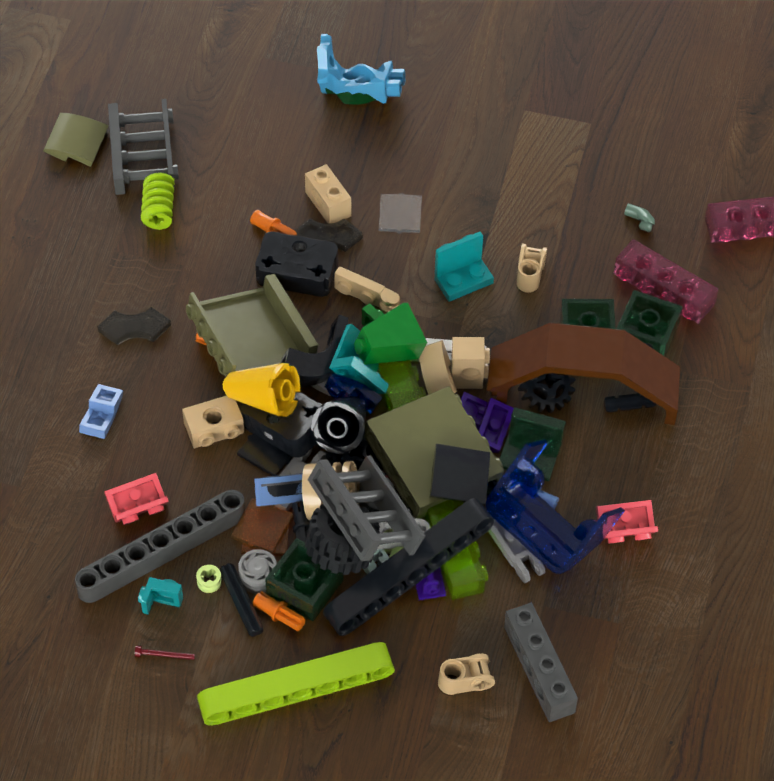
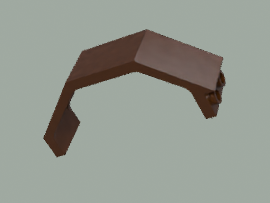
M548 323L491 348L487 391H492V396H497L496 400L506 405L509 388L547 373L613 379L622 382L664 408V424L675 425L678 412L680 366L625 330Z

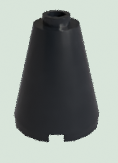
M356 396L340 398L321 405L313 415L311 430L314 432L318 445L326 451L336 454H342L355 449L361 443L365 434L366 406Z

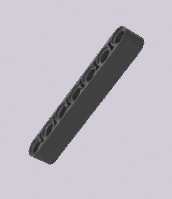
M227 490L82 568L75 576L79 598L86 603L96 602L237 525L245 518L243 494L237 490ZM208 518L214 519L212 521H205ZM184 531L190 532L188 534H181ZM160 544L166 545L164 547H157ZM136 557H142L140 560H133ZM112 570H117V571H118L117 573H114V574H110V573H109V572L112 571ZM89 583L94 584L90 587H84L86 584Z

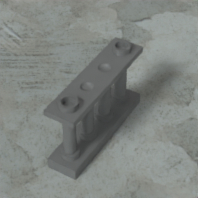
M162 99L163 112L124 115V112L119 113L118 103L108 104L113 180L116 195L125 194V184H129V181L144 180L147 176L154 173H166L172 176L174 180L179 179L178 165H173L169 131V123H174L172 108L167 109L166 99ZM164 122V130L125 133L120 128L125 127L126 124ZM165 140L166 149L135 152L122 150V146H126V143ZM167 159L168 168L128 171V169L123 168V165H128V162Z
M366 456L358 471L336 473L327 459L318 460L308 481L361 562L370 561L379 545L401 542L409 555L415 554L426 535L371 456ZM360 482L366 491L350 493L344 483ZM374 502L379 511L363 513L357 503ZM387 522L393 532L377 534L371 524Z

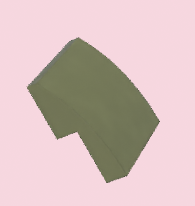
M60 113L43 152L65 162L70 157L91 167L109 125L76 114Z

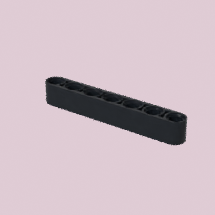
M478 499L468 500L424 532L426 536L414 555H409L405 548L401 549L328 603L323 610V615L338 635H348L488 532L494 524V518Z

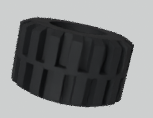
M324 504L320 505V509H315L311 516L305 542L306 552L308 556L312 557V561L315 564H320V568L332 570L331 573L335 574L342 572L343 575H348L351 571L358 573L361 568L366 569L369 563L372 562L373 557L370 561L361 562ZM360 507L363 513L369 512L367 508ZM372 523L371 525L376 533H380L379 523Z

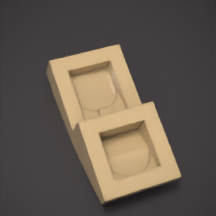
M443 340L426 345L419 361L428 395L448 386L456 393L457 390L449 370L451 362Z

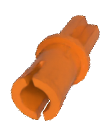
M256 210L250 218L252 225L266 231V233L280 232L297 236L296 231L282 224L280 219H273L260 210Z
M260 591L255 596L253 606L268 614L272 621H281L296 631H300L305 625L306 619L288 608L286 602L275 600L263 591Z

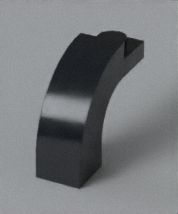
M338 315L331 324L325 351L310 354L289 348L283 355L281 363H288L297 369L300 387L320 384L335 374L329 367L348 324V317Z

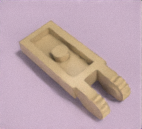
M338 267L335 272L334 288L342 294L356 297L367 305L370 303L377 306L384 314L399 306V294L385 288V286L343 267Z

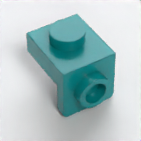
M149 577L146 587H141L138 596L142 612L149 614L153 601L180 607L183 601L182 585L171 579L160 580Z

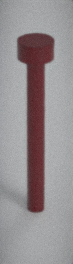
M139 645L135 647V657H141V654L195 659V654L142 649V646Z

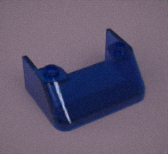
M544 439L525 444L487 497L486 510L549 570L561 574L571 570L596 548L625 510L620 507L605 512L598 521L588 519L581 522L577 528H574L538 495V492L544 485V475L534 462L548 444Z

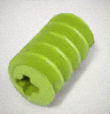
M166 173L151 174L143 181L141 221L147 227L156 230L166 229L172 223L173 186L175 181L172 176Z

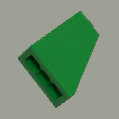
M402 303L362 327L355 340L354 348L360 359L363 360V364L367 365L417 360L420 358L428 342L409 304Z

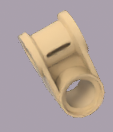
M522 243L517 272V287L521 291L531 293L538 289L542 270H544L547 247L537 249L527 247L526 244Z
M481 653L444 661L440 667L438 678L440 690L445 694L454 695L469 691H483L494 686L495 679L490 675L488 668L490 662L488 655ZM446 675H455L457 678L450 679Z

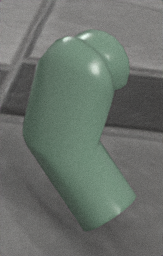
M630 203L627 204L624 215L640 220L639 229L650 232L652 226L655 225V219L649 211Z

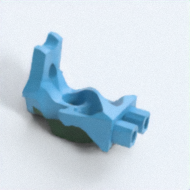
M321 34L320 46L317 47V82L322 94L337 95L343 104L353 105L366 104L374 100L384 104L389 96L400 97L402 86L406 82L405 69H393L392 61L383 63L379 69H373L366 64H357L349 69H344L334 59L332 37L328 34Z

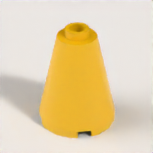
M279 363L230 372L223 381V390L230 399L279 417H287L292 414L297 406L298 401H295L294 398L295 392H300V378L294 366H290L288 363Z

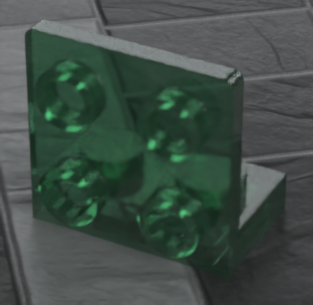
M514 407L511 415L510 431L500 457L503 469L549 481L564 439L566 421Z

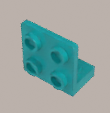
M481 232L466 235L460 240L444 244L436 249L434 280L448 302L494 283L493 275L482 260L483 234Z
M353 324L346 325L329 369L364 396L386 393L389 384L377 372L380 363L363 364V360L360 359L354 348V343L360 330Z

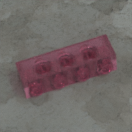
M774 197L708 204L705 222L711 243L741 239L750 240L768 236L774 237Z
M634 239L616 257L613 274L639 288L641 292L656 298L663 305L680 312L687 319H691L699 324L716 303L718 288Z

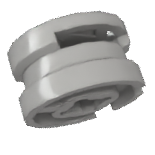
M253 549L241 557L238 563L239 577L245 589L254 594H258L260 591H270L278 580L277 561L274 556L268 551Z

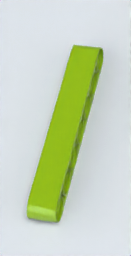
M377 642L207 688L197 695V700L204 723L213 726L381 680L392 675L395 669L386 644Z

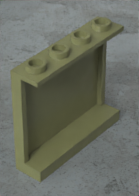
M275 274L265 276L262 288L199 302L194 292L190 293L189 302L186 305V314L190 320H193L199 337L204 339L208 353L215 358L219 372L224 374L225 377L233 371L279 364L289 348L310 354L317 353L318 343Z
M450 386L366 421L364 438L406 506L413 510L414 518H424L429 508L447 501L446 499L429 497L436 444L490 452L488 482L495 480L499 484L504 472L502 462L499 458H495L490 450L487 439L481 436L476 428L473 417L466 413L460 397L454 394Z

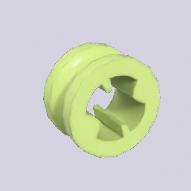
M204 565L198 569L196 574L198 588L205 593L217 591L222 585L220 569L214 565ZM214 576V581L208 580L204 582V577Z

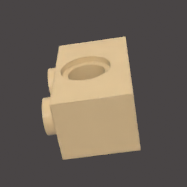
M327 164L305 173V192L329 226L351 217V197Z
M453 337L451 376L456 389H483V378H488V364L490 363V348H485L484 337Z
M227 396L182 409L184 425L193 448L207 447L214 442L233 439L244 433L243 417L237 402Z

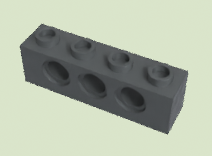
M532 602L506 611L504 628L548 722L574 714L578 697Z

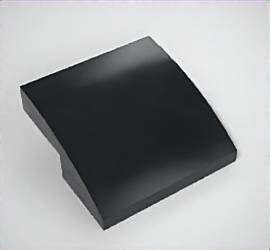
M436 444L429 497L467 502L474 498L478 499L482 505H485L490 452Z

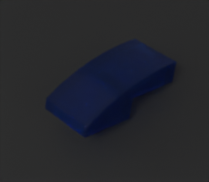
M332 374L324 386L329 395L336 400L348 396L360 398L366 406V411L370 414L377 408L383 398L366 385L342 375Z

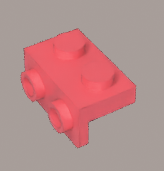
M156 473L104 492L115 523L122 521L123 525L139 520L138 515L147 511L149 515L159 513L165 510L164 505L169 502L167 496L165 497Z
M651 500L596 507L600 540L608 539V544L625 542L624 537L635 536V540L651 539V533L658 532V526L654 524Z

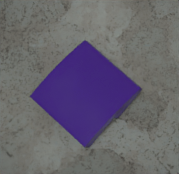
M463 392L460 399L464 410L473 417L477 430L481 436L487 439L491 452L499 453L515 408L493 398L486 402Z

